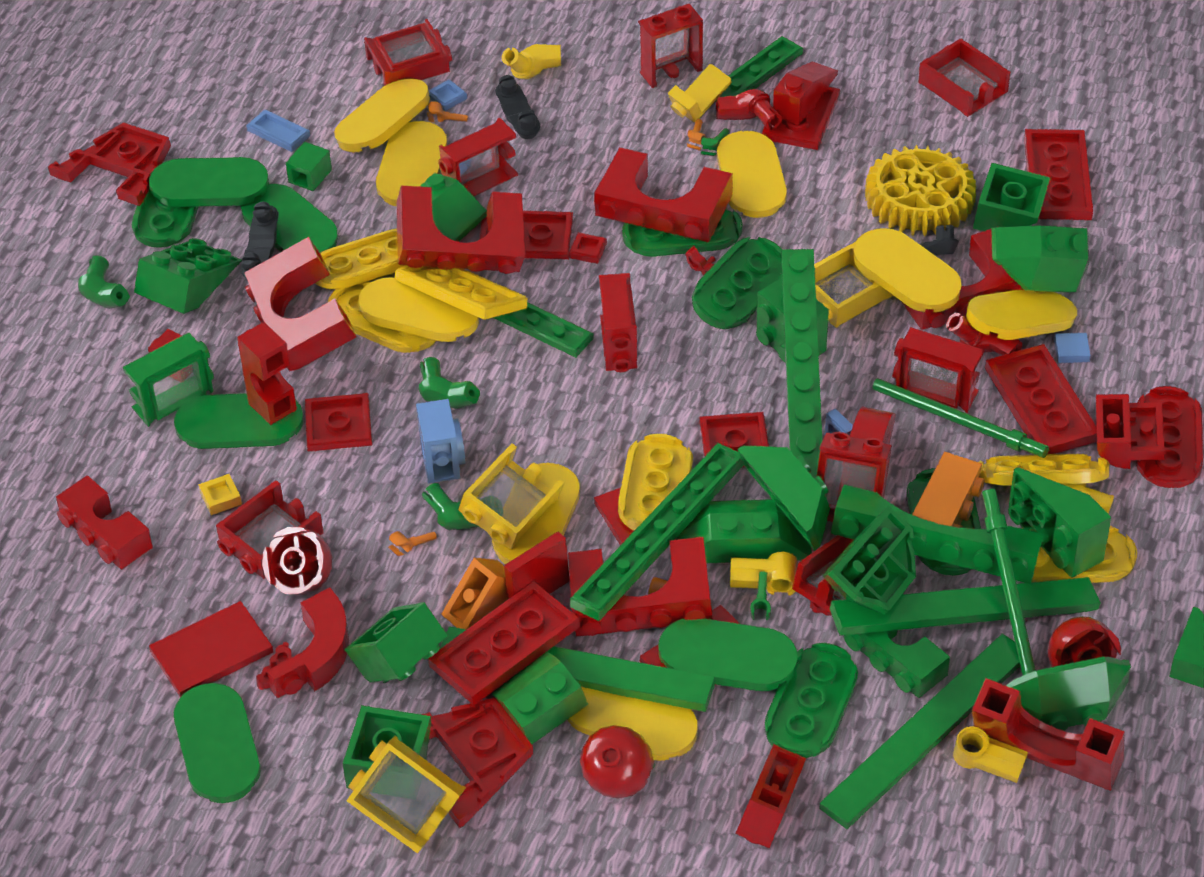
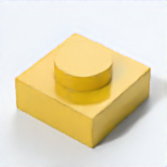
M230 474L198 484L200 494L211 515L242 505L241 496Z

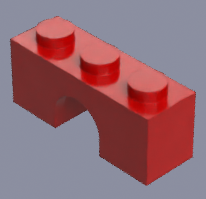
M262 322L239 335L237 341L248 403L272 425L296 411L297 407L294 388L284 379L280 372L290 366L287 343L265 322Z
M88 475L56 496L59 508L57 516L66 528L73 526L85 545L90 546L93 544L105 563L111 564L113 562L122 570L153 548L149 528L129 511L115 519H103L112 512L108 493Z

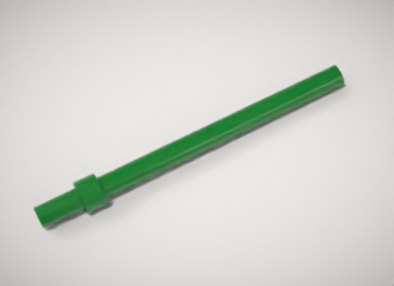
M879 378L873 383L872 388L877 392L1002 441L1010 449L1018 452L1024 450L1042 458H1045L1048 454L1049 446L1027 438L1026 433L1016 429L1012 431Z
M987 489L982 491L987 517L984 520L987 533H991L1021 672L1022 676L1036 671L1005 535V530L1008 529L1005 515L1000 512L996 490Z

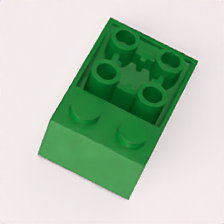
M192 238L182 244L172 245L168 249L155 251L151 255L140 258L134 293L185 314L198 309L242 262V259L232 256L228 250L215 249L208 246L204 240Z
M1015 468L1008 508L1011 520L1025 530L1043 534L1040 547L1052 558L1053 563L1058 568L1063 569L1071 578L1104 561L1111 516L1090 495L1022 468Z

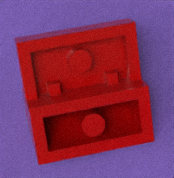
M1096 394L1097 451L1101 458L1106 459L1110 465L1123 469H1130L1131 460H1164L1162 402L1129 403V394Z

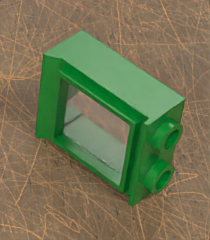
M188 332L123 366L124 373L136 385L129 389L132 398L137 402V404L131 407L148 427L154 419L158 421L177 411L188 400L207 395L206 392L208 390L210 393L214 392L212 385L214 374L208 364L210 353L207 346L202 341L198 342Z

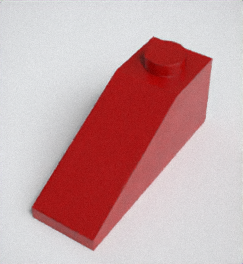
M812 61L787 72L774 89L773 108L782 116V120L800 125L838 75V70Z
M773 744L735 834L744 837L753 844H760L770 848L806 761L805 757Z

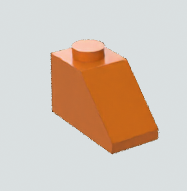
M474 557L441 615L456 628L467 630L507 601L504 565L495 559Z

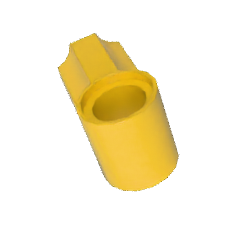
M788 552L773 553L768 559L731 557L730 587L758 589L759 572H768L767 592L771 595H774V592L788 593L791 596L796 592L792 589L798 567L797 558Z
M970 726L962 729L957 735L953 757L956 763L963 768H977L1017 783L1028 752L989 738L984 730L979 727ZM971 744L976 746L979 751L974 753L968 752L963 746Z

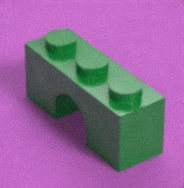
M898 630L843 636L850 649L853 651L860 650L869 658L876 670L879 672L886 671L895 679L897 686L903 692H911L918 698L922 697L948 676L950 656L925 636L912 645H899L891 640L897 635Z

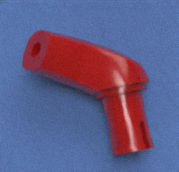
M758 89L748 90L736 96L718 97L716 101V119L745 120L758 117L765 127L771 130V128L775 129L780 125L782 116L771 106L770 96Z
M960 313L952 314L946 322V328L960 338V343L983 349V353L995 352L1005 355L1020 351L1022 348V342L1019 339L1003 340L997 338L998 333L990 331L989 335H985L979 332Z

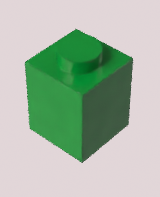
M304 141L286 162L288 183L314 192L332 171L330 150Z

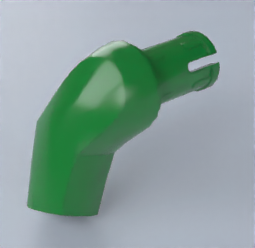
M93 256L89 260L86 274L78 279L79 292L86 299L107 309L125 305L130 295L124 286L117 283H108L104 280L109 267L108 260L102 256Z
M427 357L423 359L424 362H420L423 380L419 384L418 390L425 401L449 399L450 408L454 409L477 403L480 391L471 381L451 382L441 377L440 361L435 357Z
M433 483L425 489L429 494L426 492L422 493V498L437 513V523L447 530L480 527L469 522L458 510L461 502H453L439 483ZM489 496L480 500L500 516H503L502 505L497 498Z

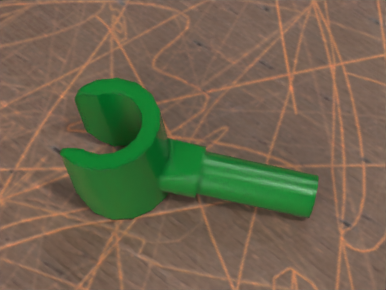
M724 128L714 139L703 137L701 141L703 149L717 151L719 142L730 133L729 130ZM701 151L703 155L715 156L717 154Z
M759 572L758 593L750 606V615L753 620L754 611L757 609L766 610V621L771 616V605L767 601L766 594L768 572Z

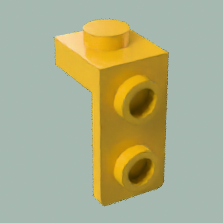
M709 64L685 92L676 85L668 92L672 103L670 107L680 117L684 118L685 116L695 122L697 119H700L732 83L731 78L713 64Z

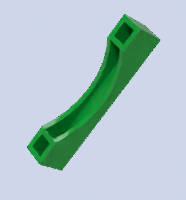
M843 485L835 508L831 534L855 539L889 505L913 528L914 539L912 540L915 555L1000 576L991 533H987V529L957 528L927 521L899 509L877 492ZM1007 526L1008 529L1005 530L1015 580L1031 584L1043 534Z

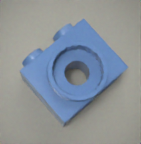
M449 399L416 404L420 445L428 484L460 479L459 465L466 463L459 419L452 418Z

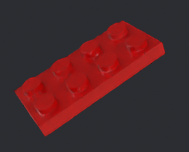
M1025 129L1024 144L1027 172L1050 177L1038 219L1092 220L1093 204L1085 131Z
M1045 344L986 360L985 370L1019 426L1027 434V438L1049 446L1048 454H1056L1097 442V427Z
M533 581L428 658L429 667L474 706L580 627L579 618Z

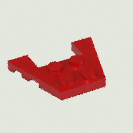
M123 122L95 138L93 146L84 151L76 149L69 153L70 159L61 164L55 161L48 166L51 176L70 183L89 165L126 176L128 178L116 189L118 199L140 206L150 188L149 177L152 171L163 163L171 148V143L167 136Z
M496 698L479 701L474 706L469 703L451 707L452 712L432 716L430 712L421 714L431 716L429 740L437 737L470 780L469 783L463 785L466 789L448 812L459 828L463 827L533 755V745Z

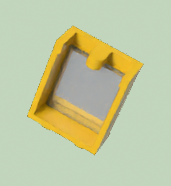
M855 242L814 264L816 299L829 309L828 321L835 328L893 296L856 267L854 261Z
M513 443L464 492L458 509L469 522L480 526L489 533L495 542L505 545L510 550L541 515L558 500L564 482L558 479L552 489L539 481L542 469L538 464L531 463L524 470L512 461L517 446Z
M394 736L387 744L381 741L371 753L369 759L374 763L367 772L361 769L348 786L353 792L346 801L418 854L466 787L455 782L398 740L397 736Z

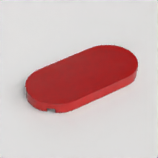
M1159 386L1150 389V392L1145 396L1143 394L1137 402H1162L1164 460L1135 461L1138 471L1151 483L1164 488H1181L1193 483L1200 476L1202 470V408L1196 398L1193 400L1188 396L1189 393L1187 391L1172 386Z

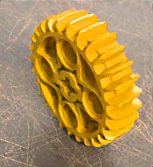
M916 145L914 149L909 150L904 146L901 152L893 149L891 155L884 153L882 160L876 159L874 166L870 167L865 184V201H867L868 209H872V216H879L880 224L889 221L888 227L892 229L896 225L900 226V232H904L905 229H911L912 236H914L916 230H922L924 237L927 235L928 230H932L936 235L935 228L937 226L944 225L945 230L946 225H953L958 228L960 220L966 222L968 214L972 213L976 200V180L974 179L973 171L968 169V164H961L960 157L952 158L950 151L943 154L940 148L933 151L930 150L929 146L926 149H919Z

